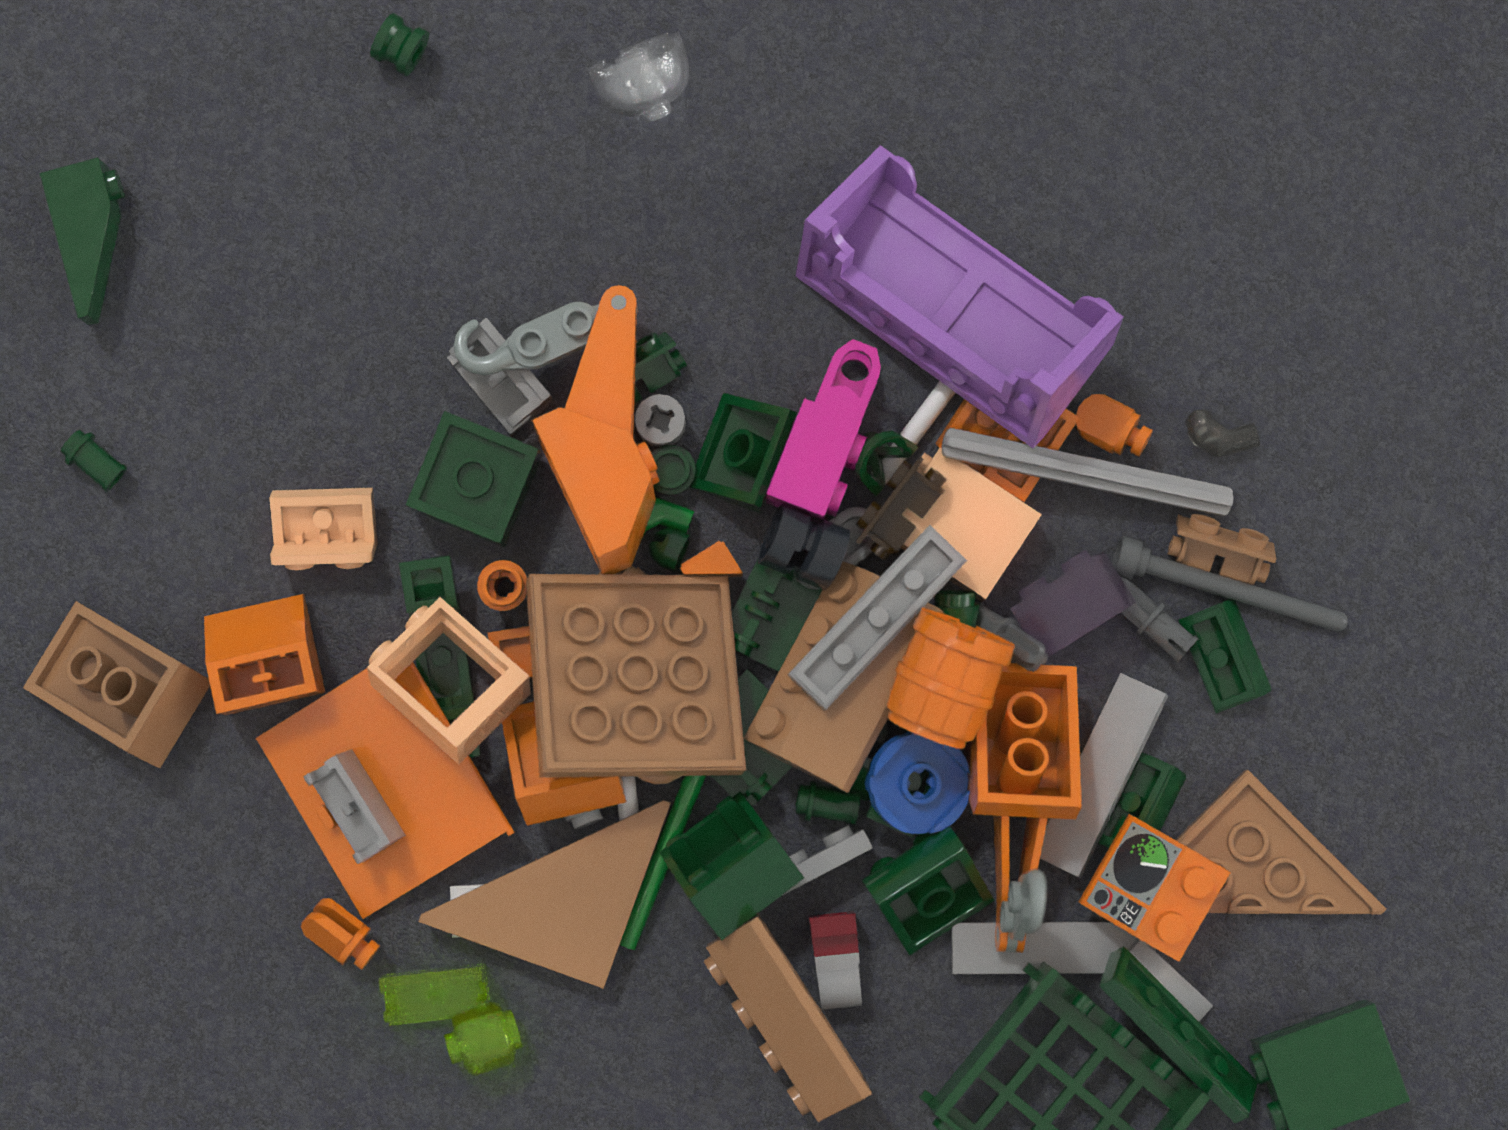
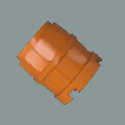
M923 607L912 626L916 631L908 644L902 660L898 661L895 668L897 673L886 704L887 708L890 709L887 718L896 725L924 738L950 747L963 749L967 741L974 740L987 711L992 709L995 701L994 694L1003 666H1009L1015 644L981 627L976 626L974 628L961 623V619Z

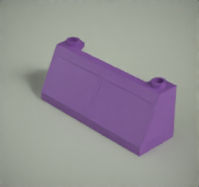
M880 145L805 219L796 277L1034 449L1114 345L1123 316L1116 312L1110 303L1101 298L1083 296L1075 305L917 194V181L911 164L904 158L893 155Z

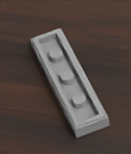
M929 525L787 675L823 710H826L967 560Z
M1120 673L1080 756L1081 810L1076 820L1050 818L1045 830L1040 859L1082 878L1168 698L1166 693Z
M1110 921L1042 922L1038 931H1034L1033 934L1026 933L1023 953L997 952L995 947L996 922H961L951 929L952 974H1026L1022 969L1028 962L1038 969L1043 961L1060 974L1104 973L1110 953L1123 946L1129 949L1138 938Z

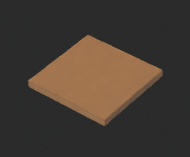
M529 574L526 579L539 777L742 775L746 771L728 575Z

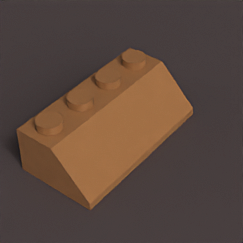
M842 561L840 569L830 587L826 591L822 590L743 739L774 758L848 793L888 719L887 716L890 709L887 708L886 704L897 673L895 668L898 661L902 660L908 644L916 631L912 626L920 611L826 710H823L787 674L880 578L875 573ZM930 603L924 606V608L943 613L941 609Z
M759 913L723 940L718 937L707 944L706 949L711 956L704 960L705 965L719 986L728 982L739 998L731 1003L732 1007L747 1030L754 1025L759 1029L766 1040L764 1044L759 1046L762 1054L775 1073L782 1068L786 1071L794 1084L787 1089V1092L803 1116L811 1111L819 1122L872 1094L868 1082Z

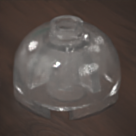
M675 31L670 37L668 33H664L618 51L619 56L614 58L615 64L608 66L604 58L587 69L586 72L596 94L608 109L625 117L643 115L646 123L663 118L674 111L671 102L683 94L688 84L690 63L679 31Z

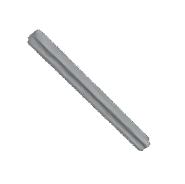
M955 428L947 429L942 441V455L959 461L1219 516L1228 515L1233 504V490L1230 487L1040 446H1035L1033 449L1026 443Z

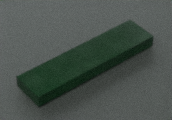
M1123 946L1110 953L1099 987L1235 1124L1248 1118L1258 1084L1256 1079L1127 948Z

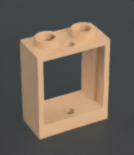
M440 597L429 608L422 606L416 610L407 621L406 630L394 642L387 640L382 643L371 655L367 670L371 686L459 765L531 694L530 678L527 673ZM442 633L496 680L448 728L394 680Z

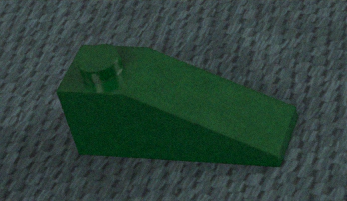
M97 157L39 173L77 317L87 325L99 323L121 219L118 200L124 198V190L117 170H109V167Z

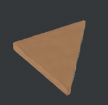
M1244 770L1175 839L1231 872L1208 913L1382 914L1386 910L1249 770Z
M662 800L421 914L418 922L604 989L671 802Z

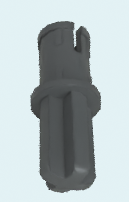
M1118 578L1107 590L1105 599L1139 628L1136 633L1139 636L1145 633L1174 658L1173 660L1176 663L1182 659L1199 639L1164 611L1166 607L1164 603L1158 606L1127 578Z
M975 602L980 605L976 626L1015 644L1011 660L1028 671H1037L1041 664L1046 663L1048 654L1045 652V645L1024 632L1021 624L1016 619L1011 617L1003 618L988 608L985 603Z

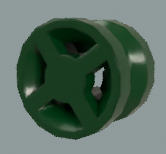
M392 13L385 19L377 32L370 50V57L378 62L387 60L395 65L397 72L408 76L417 66L429 40V32L421 27L415 29L408 27L404 24L402 17Z

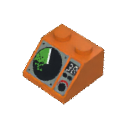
M1129 814L1078 903L1179 962L1231 872Z

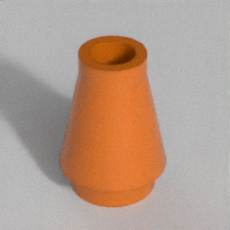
M507 560L492 562L479 575L477 582L478 594L484 604L491 609L497 611L514 609L523 602L527 595V576L523 569L514 562ZM510 579L514 583V591L508 593L507 597L500 596L497 591L499 583L502 580Z

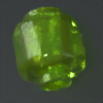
M488 1002L455 1013L451 1021L453 1032L444 1035L451 1063L462 1062L465 1071L473 1076L511 1065L516 1057L515 1050L523 1048L512 1010L504 1011L496 1002Z

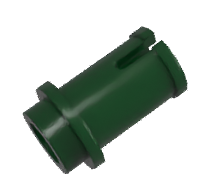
M79 429L68 438L60 452L66 457L65 463L68 466L75 464L107 492L120 481L127 471V466L121 464L94 441L95 435L92 432L85 434Z
M811 781L810 785L800 784L795 814L804 815V821H810L811 817H817L855 825L861 795L859 792L847 793L840 790L816 787V781Z

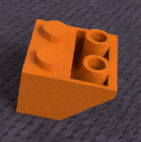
M304 594L204 616L205 663L216 714L230 715L326 693Z

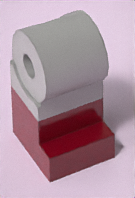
M855 912L809 915L821 1010L862 1006L859 976L860 958Z

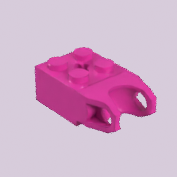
M852 339L833 355L815 402L805 398L803 400L767 491V504L778 508L782 503L809 513L811 521L815 523L824 519L826 514L836 517L848 484L839 481L844 467L851 470L855 469V464L867 438L858 434L880 375L881 365L877 348ZM847 362H860L866 367L868 376L861 381H852L844 376L841 367Z

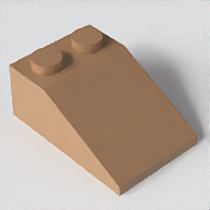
M76 601L23 688L124 751L161 768L210 687L209 678Z

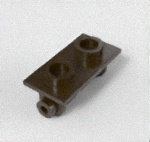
M921 456L913 466L905 460L902 462L886 484L894 491L883 506L873 501L856 523V526L863 530L856 542L860 545L864 538L868 536L874 541L870 550L885 561L890 554L895 556L898 554L901 546L916 528L914 523L902 515L905 509L909 508L923 519L939 496L945 492V489L942 487L947 481L945 476L932 467L926 474L918 469L924 460Z

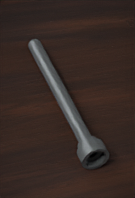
M1122 535L1114 553L1111 574L1132 579L1134 575L1142 578L1144 573L1334 631H1342L1348 624V618L1343 612L1152 555L1151 549L1143 547V541Z

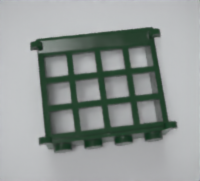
M1044 961L1038 969L1029 962L1024 966L1022 970L1031 979L937 1095L933 1096L925 1089L919 1096L933 1113L937 1115L932 1124L938 1130H984L1007 1101L1035 1123L1031 1130H1059L1051 1123L1074 1094L1078 1095L1103 1116L1092 1130H1108L1112 1124L1119 1130H1135L1120 1118L1119 1115L1142 1087L1146 1088L1170 1108L1154 1130H1185L1210 1100V1097L1190 1083L1171 1065L1144 1045L1130 1031L1109 1016L1096 1003ZM1038 1001H1040L1060 1018L1039 1044L1034 1047L1015 1030ZM1068 1025L1096 1047L1095 1051L1073 1078L1045 1056ZM1010 1039L1029 1056L1004 1085L989 1073L985 1067L1004 1043ZM1105 1056L1133 1078L1110 1108L1082 1086ZM1038 1063L1065 1085V1088L1043 1115H1040L1014 1093ZM979 1077L998 1094L973 1123L956 1109L954 1105L974 1080Z

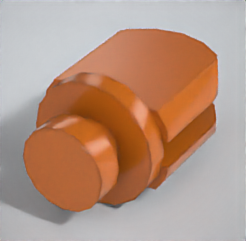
M1093 394L1084 399L1076 413L1080 417L1076 426L1081 437L1112 454L1121 455L1128 445L1131 447L1130 452L1140 457L1153 432L1152 429L1143 426L1141 429L1137 428L1141 415L1135 413L1134 409L1104 394Z
M330 898L320 900L314 907L313 912L308 914L301 923L303 934L341 965H344L352 956L356 959L354 965L363 970L380 948V945L373 939L369 943L364 940L371 928Z

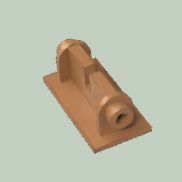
M1192 514L1190 518L1177 515V534L1181 535L1182 538L1173 535L1167 555L1176 557L1175 562L1210 572L1215 555L1224 557L1219 575L1254 585L1256 581L1266 582L1270 571V564L1263 562V560L1272 563L1276 562L1274 543L1269 542V538L1266 535L1247 528H1241L1239 533L1220 527V523L1217 520L1201 514Z

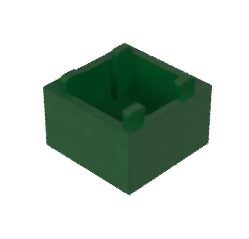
M444 411L406 506L414 512L505 548L543 455L538 448Z
M741 791L733 797H726L717 804L715 811L683 835L677 834L666 843L667 847L659 852L689 900L721 940L805 878Z

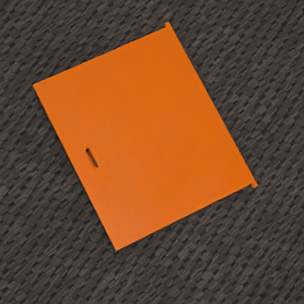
M412 662L394 680L448 728L451 724L414 662ZM367 668L256 738L362 919L383 908L505 832L508 836L515 833L470 756L468 755L458 765L371 686ZM351 749L405 833L404 837L360 864H357L352 855L355 854V851L313 785L308 786L303 778L306 774L324 766V762L334 755Z

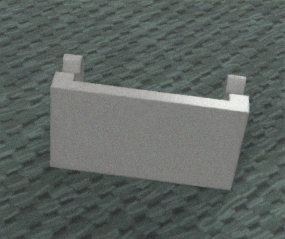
M485 318L479 323L478 328L470 334L467 346L473 355L484 357L495 352L506 340L491 322ZM454 347L449 350L451 355L447 359L511 436L554 402L549 392L529 369L503 370L499 373L485 376L473 374L460 365L455 357Z
M352 749L334 755L324 762V766L303 777L308 786L313 785L352 846L355 854L352 856L357 864L367 861L405 836L404 831Z

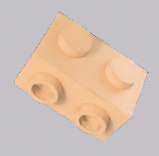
M373 488L274 490L271 492L269 499L274 542L270 554L271 565H285V568L289 570H305L312 568L315 564H335L338 568L353 569L373 561L377 547Z

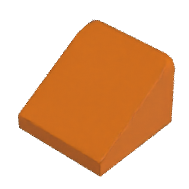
M718 541L682 563L680 567L683 575L743 576L740 567L723 541Z

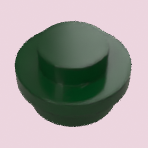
M664 445L652 452L658 469L656 473L660 480L659 483L653 485L657 492L664 495H678L692 485L696 475V466L691 454L687 450L677 445Z

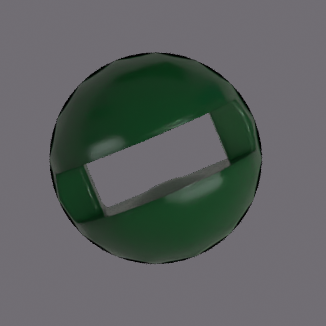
M665 528L659 530L654 535L656 542L649 544V551L657 564L676 572L686 554L691 535L678 529Z

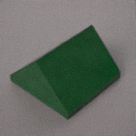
M723 393L695 464L696 475L690 487L760 514L770 483L795 423L797 412Z

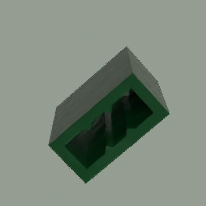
M1363 999L1250 1040L1255 1053L1248 1055L1249 1064L1259 1085L1266 1083L1273 1102L1267 1103L1265 1106L1274 1130H1331L1410 1101L1376 1005L1368 1000Z

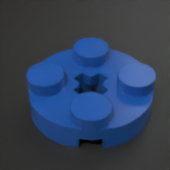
M907 731L904 734L891 738L877 751L870 764L869 772L865 777V788L869 793L874 810L891 827L911 834L934 833L952 825L966 808L970 790H967L969 783L967 773L970 774L968 762L959 748L940 744ZM927 770L930 775L925 782L930 787L929 791L926 794L916 791L911 795L908 791L910 785L908 778L913 771L920 774Z

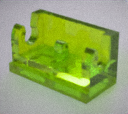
M486 963L385 974L379 978L380 993L385 998L383 1018L385 1023H389V1026L463 1018L462 1013L464 1017L491 1014Z

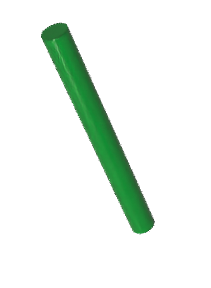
M707 775L684 776L651 856L619 945L631 950L636 949L669 868L659 852L667 847L666 843L677 834H683Z

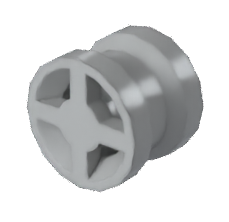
M657 394L649 396L640 403L635 415V424L639 436L646 444L652 447L659 448L664 445H674L685 432L686 420L683 408L677 400L668 395Z

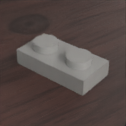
M848 825L824 837L822 840L826 848L808 857L804 849L791 854L789 857L805 878L786 893L872 849L873 847L864 830L860 829L853 833Z

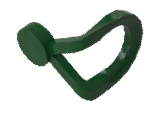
M883 431L879 434L868 432L863 435L867 438L855 464V472L860 481L875 496H878L885 488L882 460L884 458H909L918 449L917 445L895 431ZM893 442L897 447H888V443ZM867 465L872 466L873 476L868 474Z

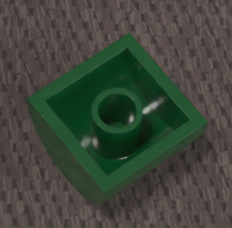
M950 826L942 831L919 834L914 839L910 849L896 858L884 857L878 860L871 867L870 874L862 879L868 892L909 956L952 929L956 924L963 922L995 901L966 848Z

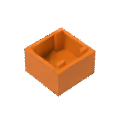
M534 701L519 705L502 722L515 797L527 826L626 803L621 776L539 777Z

